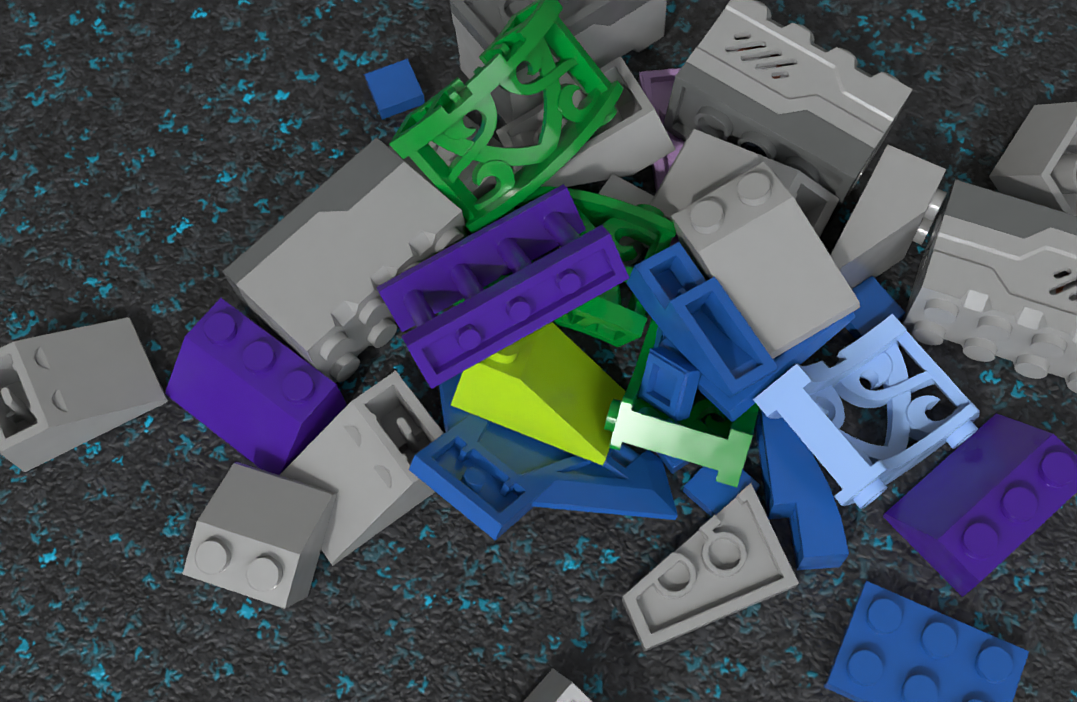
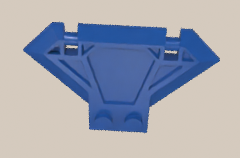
M462 372L439 385L445 433L415 454L409 471L494 540L498 539L533 507L676 520L678 517L663 461L651 451L647 450L639 455L623 442L620 451L609 448L607 458L602 466L453 407L451 402Z

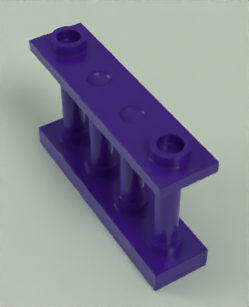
M564 184L376 287L401 332L416 325L415 329L401 337L431 389L629 279L611 234L603 225L582 236L579 235L586 231V228L568 188ZM560 245L559 249L532 263L533 259ZM510 272L513 273L512 275L506 277L505 279L497 282L496 284L484 290L483 287L496 281L501 275H506ZM461 299H465V301L443 312L442 314L438 316L435 315L436 313L460 301Z

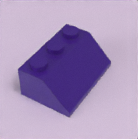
M222 298L185 335L165 394L251 463L261 470L280 475L347 406L336 383Z
M996 413L884 513L882 517L964 597L1077 492V455L1053 433Z

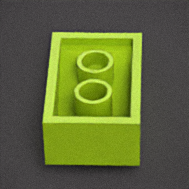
M550 322L463 371L451 406L603 466L613 432L604 430L607 414L613 398L622 401L626 391L553 322Z

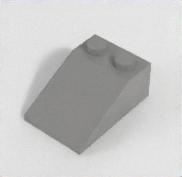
M621 56L600 68L610 83L618 80L624 88L615 104V107L618 109L616 115L606 125L598 128L580 150L542 186L559 187L564 184L566 187L608 180L612 174L618 177L634 175L676 150L656 110ZM581 89L576 90L572 96L573 104L576 108L580 101L586 98ZM544 102L496 131L503 147H521L538 143L543 124ZM562 118V127L568 120ZM525 165L513 166V168L517 172Z
M886 146L830 255L851 289L870 276L876 278L904 259L912 241L922 245L947 192L938 189L946 172L945 168L893 146Z
M765 162L755 166L671 216L680 244L705 280L716 277L772 359L860 308L859 300L795 198Z

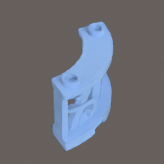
M893 314L861 338L842 349L837 355L839 361L836 363L837 365L828 368L823 361L807 366L796 364L753 399L767 417L771 419L784 418L842 487V490L834 496L842 506L856 503L860 509L878 498L887 489V484L917 465L946 442L952 449L961 445L978 430L973 422L980 414L979 409L971 403ZM899 346L922 369L923 373L908 378L907 368ZM860 378L869 381L871 384L870 390L865 389L861 385ZM883 384L884 389L877 390ZM935 384L956 409L945 419L932 421L927 418L925 410L932 409L940 399L935 396L926 395L918 397L911 402V393ZM840 397L862 408H877L887 404L888 421L884 446L866 443L840 429L845 418L844 407ZM909 437L918 441L906 449Z

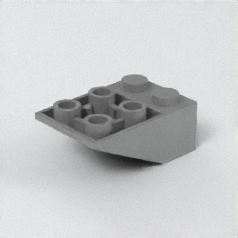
M693 129L649 205L660 209L664 213L665 218L673 222L671 217L673 214L765 162L793 195L820 238L839 198L797 169Z
M129 317L17 340L0 348V454L24 472L168 402L134 324Z
M394 371L352 400L280 474V476L337 493L321 548L332 566L435 492L409 471L414 455L444 433L397 371Z

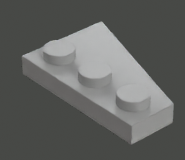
M750 483L718 514L701 526L674 553L672 552L622 597V602L643 650L647 651L795 588L799 582Z

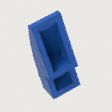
M680 242L634 265L626 284L667 338L690 363L728 397H733L774 373L779 368L716 277L706 281Z
M759 407L755 430L768 519L789 518L796 570L838 568L848 557L849 550L842 519L830 486L813 453L784 418L771 419Z

